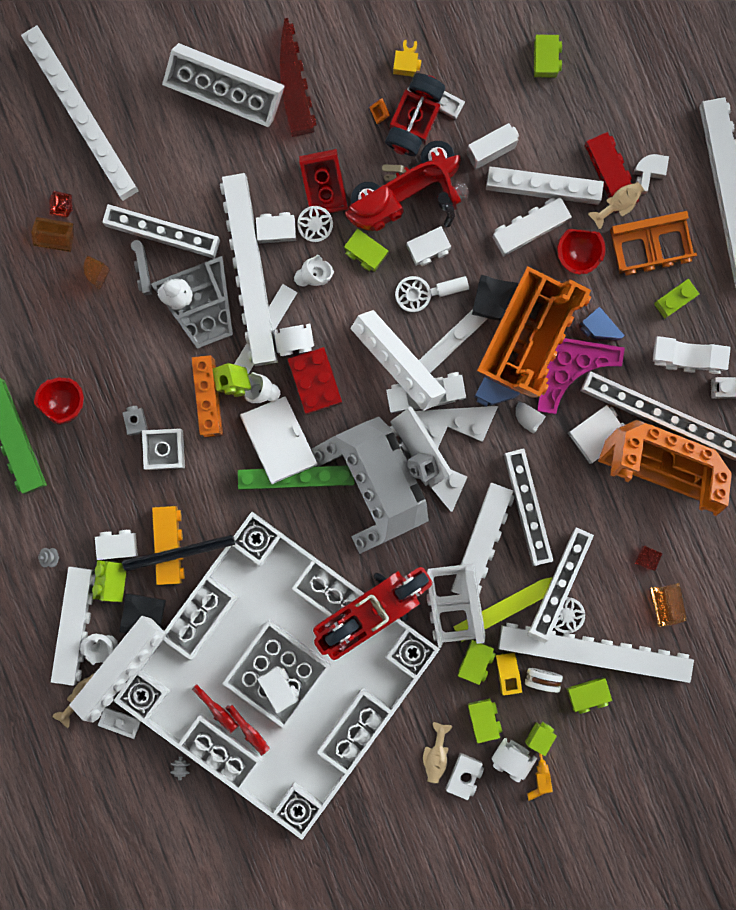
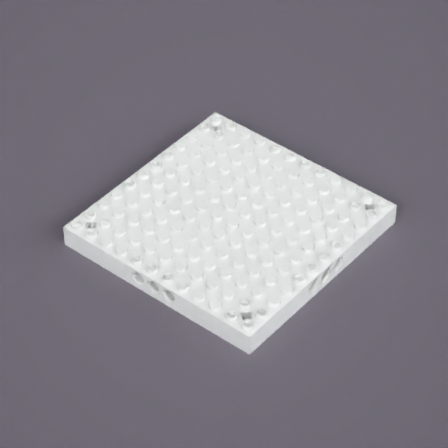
M251 512L234 535L235 545L225 547L164 632L166 634L163 636L161 643L154 647L148 659L141 663L137 672L130 677L125 687L113 701L302 840L440 648L402 620L397 619L336 660H332L328 654L322 655L314 644V639L316 638L313 632L314 627L364 593L257 514ZM260 534L261 543L257 542L254 544L252 536ZM409 648H416V657H409ZM277 666L280 669H285L289 676V679H287L289 685H294L299 693L297 702L279 713H276L257 680L260 676ZM197 684L214 702L224 709L227 705H233L244 720L263 737L270 747L269 751L261 756L244 739L245 735L240 726L230 733L220 722L213 719L214 716L207 705L197 696L192 688ZM145 691V697L147 698L139 699L140 694L138 692ZM298 806H301L303 813L295 814L294 807L298 808Z

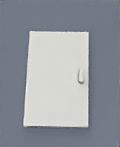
M286 396L240 414L271 484L318 465Z

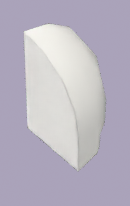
M518 401L516 406L517 420L525 429L534 434L546 416L525 403Z

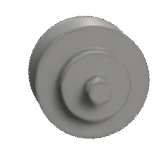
M43 548L38 559L42 567H55L59 556L55 548Z
M179 756V760L171 763L174 766V770L170 773L178 777V780H182V777L190 774V772L186 771V766H189L190 763L182 760V756Z

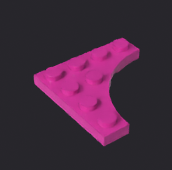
M564 338L562 344H558L555 350L557 355L554 361H550L547 366L549 372L546 376L548 378L546 384L549 386L544 395L541 394L539 397L537 411L556 415L564 392L574 380L584 373L597 368L622 367L625 348Z

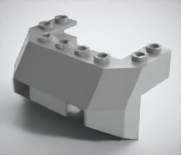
M380 417L346 430L311 449L318 467L344 456L376 525L351 536L359 554L429 521L425 497L416 479L413 478L408 470V462L393 430Z

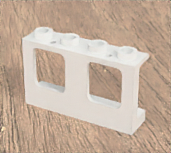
M474 564L428 569L427 574L433 584L429 588V594H427L428 606L431 605L432 607L430 620L431 624L434 623L435 625L433 638L434 641L438 642V648L442 647V642L476 639L477 644L484 643L486 635ZM452 574L460 576L462 594L443 597L436 595L434 577ZM464 610L467 616L468 629L444 632L441 626L440 613Z

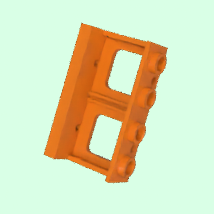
M684 211L612 226L610 233L619 274L625 273V276L636 274V270L643 269L644 272L655 270V266L662 265V268L673 266L674 262L681 261V264L692 262L697 253L693 252L687 224L689 219L688 212ZM678 231L681 235L684 255L664 259L659 235ZM642 239L647 263L627 267L622 243Z
M211 355L192 357L200 435H203L204 438L223 436L219 392L216 390L213 376V368H216L215 359Z

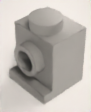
M137 406L126 408L127 412H123L127 435L132 436L142 433V430H148L143 409H138ZM133 416L137 417L136 423L131 422Z
M418 453L408 459L407 467L413 478L426 482L439 474L434 456Z

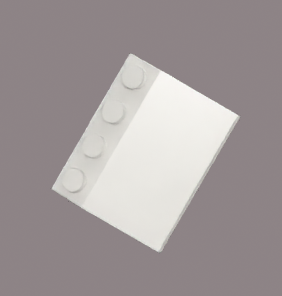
M411 406L390 421L392 425L390 428L393 430L395 437H400L402 442L399 444L405 453L409 452L411 457L418 453L434 456L439 474L423 482L425 486L429 484L430 487H433L453 474Z

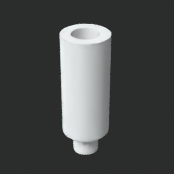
M466 276L438 283L430 291L432 296L439 295V297L469 290Z

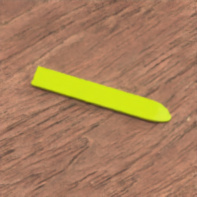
M552 577L537 581L483 610L484 628L487 629L543 599ZM467 619L453 626L455 631L467 630Z

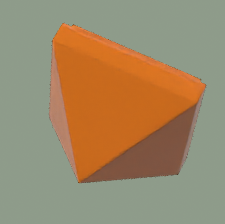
M383 98L369 107L376 124H380L390 116L389 109Z

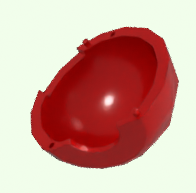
M567 229L560 237L557 245V255L562 266L569 272L578 275L588 274L596 269L601 261L603 262L606 252L605 242L601 233L595 231Z
M61 377L48 379L41 384L34 398V405L49 420L58 425L70 423L77 418L83 409L84 403L82 388L77 382L70 378Z

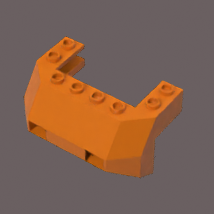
M527 266L477 371L484 377L531 398L540 397L541 394L544 395L549 386L546 384L548 381L546 376L549 372L547 366L550 361H554L557 355L555 350L558 344H562L566 336L564 331L573 322V312L588 305L591 299L589 295L591 290L571 279L560 283ZM538 302L542 306L534 320L529 315L535 303ZM512 351L518 353L514 364L507 362Z
M638 420L617 428L605 440L598 462L612 467L610 476L614 477L617 475L625 478L626 482L632 479V475L699 500V510L711 511L715 516L728 506L732 473L716 450Z

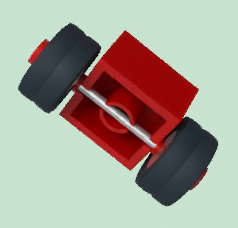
M415 73L409 85L410 91L405 90L390 123V131L385 140V143L401 155H417L421 144L425 145L440 111V104L438 103L445 91V85L431 75Z

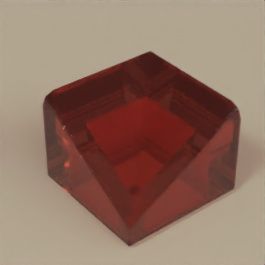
M53 191L49 199L50 214L69 217L72 211V195Z
M642 546L635 564L655 571L662 553Z

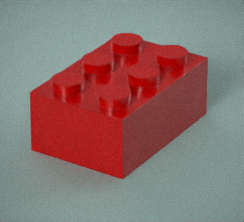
M324 347L288 359L306 415L342 404Z

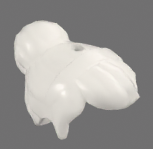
M316 255L303 263L302 268L296 272L294 281L299 286H307L308 284L313 286L325 285L331 280L334 270L327 261H323L320 255Z
M183 279L167 280L158 289L160 300L172 307L173 310L182 309L192 301V290Z
M254 372L248 375L251 390L245 391L246 401L262 403L267 400L275 401L279 398L281 394L278 386L272 384L266 376Z
M95 633L82 640L80 651L92 665L100 662L104 663L117 647L118 641L113 636Z

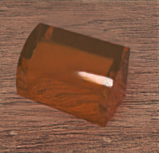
M36 217L31 231L33 246L71 252L74 239V223Z
M87 255L83 266L84 274L96 288L101 290L110 269L104 263Z
M680 583L651 588L658 626L674 625L687 621Z

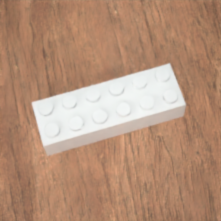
M180 43L171 50L162 83L164 86L266 127H269L275 119L285 87L282 84Z

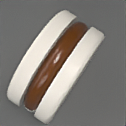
M528 668L525 685L547 692H560L562 675L542 669Z

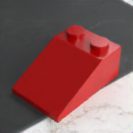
M337 149L299 156L309 207L320 206L329 213L347 210L348 205ZM314 209L312 211V216H316V212ZM317 209L319 215L326 214L322 210Z

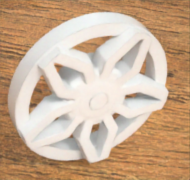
M310 206L300 213L297 227L303 238L311 242H319L330 235L333 228V220L330 213L323 207ZM313 209L316 212V216H312ZM317 209L322 210L327 215H321L319 217V212ZM310 210V218L302 217L304 213ZM328 217H329V219H328L327 221L322 222V220H321L322 218H328ZM308 220V224H304L300 221ZM330 222V227L327 232L326 228L323 225H326ZM300 225L308 227L306 229L305 234L303 233ZM320 229H323L324 232H325V235L321 234V233L319 232V230H320ZM308 231H313V233L308 237ZM315 232H317V234L321 236V238L313 239L312 237L315 235Z
M410 276L398 284L395 297L398 305L403 310L419 312L429 304L431 291L425 280L420 277ZM415 280L412 287L406 281ZM418 281H420L419 288L415 287ZM422 283L425 285L428 292H425L423 290L420 291V289H422ZM402 284L405 285V286H407L408 289L405 290V289L403 288ZM401 288L402 292L406 294H402V296L399 298L398 292ZM421 294H424V295H427L428 297L422 298V297H420V296H421ZM404 297L407 298V301L400 302ZM419 300H427L425 304L420 307ZM410 301L412 309L405 307L404 304H408ZM413 302H417V308H416V309H415V307H414V305H413Z
M567 597V601L564 604V608L562 607L554 628L562 633H573L583 625L585 610L579 601ZM571 601V608H567L568 603ZM574 602L580 607L581 610H573ZM576 612L582 613V615L575 617ZM581 618L579 625L576 627L574 619L578 620ZM558 620H561L562 623L556 626ZM570 622L573 623L574 629L569 626ZM566 623V627L569 630H562L559 627L564 626Z

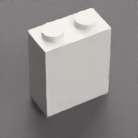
M508 123L469 144L466 154L475 170L515 149L519 134L516 128L511 127Z
M604 406L568 432L589 464L599 459L605 440L617 428L625 425L623 422L620 423L616 418L618 414L613 407Z

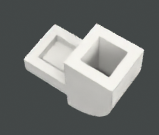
M648 155L635 167L633 174L640 175V177L637 176L636 182L638 181L645 190L641 195H645L648 192L650 177L663 179L666 176L669 156Z

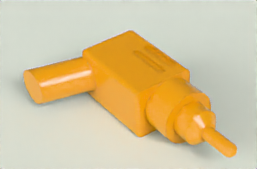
M540 753V760L538 761L537 772L535 773L538 789L527 793L528 801L553 792L548 764L543 760Z

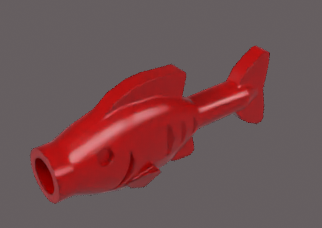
M197 684L192 688L197 696L207 705L214 716L213 719L220 722L230 733L239 726L231 715L214 702Z
M227 705L225 709L240 726L245 735L244 739L261 756L269 751L270 747L259 732L244 720L233 705Z

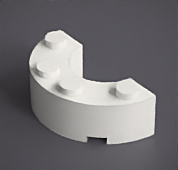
M655 337L654 365L666 366L668 370L684 368V372L695 373V370H709V373L721 374V370H728L730 347L688 344L678 342L673 338Z
M459 372L447 374L448 378H435L446 391V394L436 406L453 403L458 399H466L463 377L459 375ZM400 384L391 385V389L386 390L390 413L403 412L410 406L413 410L421 409Z

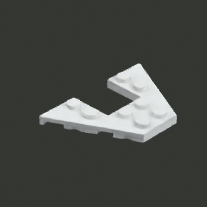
M498 406L415 411L438 448L447 427L483 442ZM403 451L407 459L412 458L409 452L405 453ZM451 470L453 472L452 475L431 487L451 512L467 479V476Z

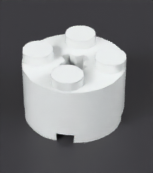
M306 324V328L303 325L282 328L280 333H278L277 329L273 330L276 352L280 353V356L291 355L293 350L298 349L299 353L312 351L311 347L314 346L311 324Z
M504 738L494 753L492 760L495 769L500 772L506 771L510 774V778L520 782L521 779L524 780L537 758L534 755L531 758L528 755L530 751L512 740L508 743L507 738Z

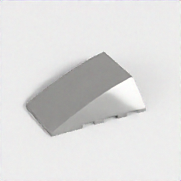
M222 256L151 283L154 290L158 293V289L167 280L183 279L187 282L193 294L190 304L178 310H173L169 305L166 306L196 348L233 335Z

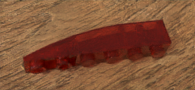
M284 18L280 49L281 84L285 86L282 94L291 135L296 137L313 133V126H317L315 115H311L309 108H312L310 96L306 97L305 93L308 85L306 78L302 79L303 63L302 60H298L296 54L300 53L298 42H294L292 35H295L294 24H289V19Z

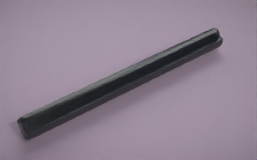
M233 535L125 560L122 562L124 571H129L235 545V538Z

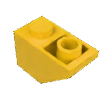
M515 652L496 655L501 694L504 696L522 693Z

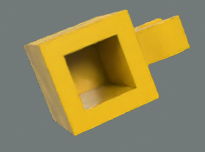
M404 40L403 51L396 50L393 74L413 77L416 71H420L421 60H418V53H414L417 49V41H414L412 48H408L406 46L407 40Z

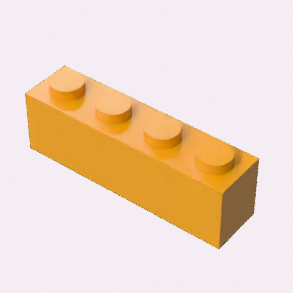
M177 506L152 508L155 553L179 548L180 541L183 540L182 529H179L178 524L182 520L181 510H178ZM184 557L155 564L157 585L182 583V579H185V570L181 568V560H184Z

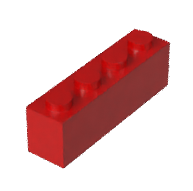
M608 132L586 141L584 146L600 181L604 182L603 187L608 198L613 197L614 193L621 187L631 184V174L628 170L625 171L623 157L615 149L616 142L613 136H609Z

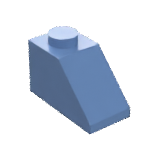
M600 307L580 323L582 326L580 329L587 337L590 335L591 338L620 340L624 337V334Z
M484 377L474 397L477 398L476 402L487 407L488 404L495 405L517 398L520 393Z

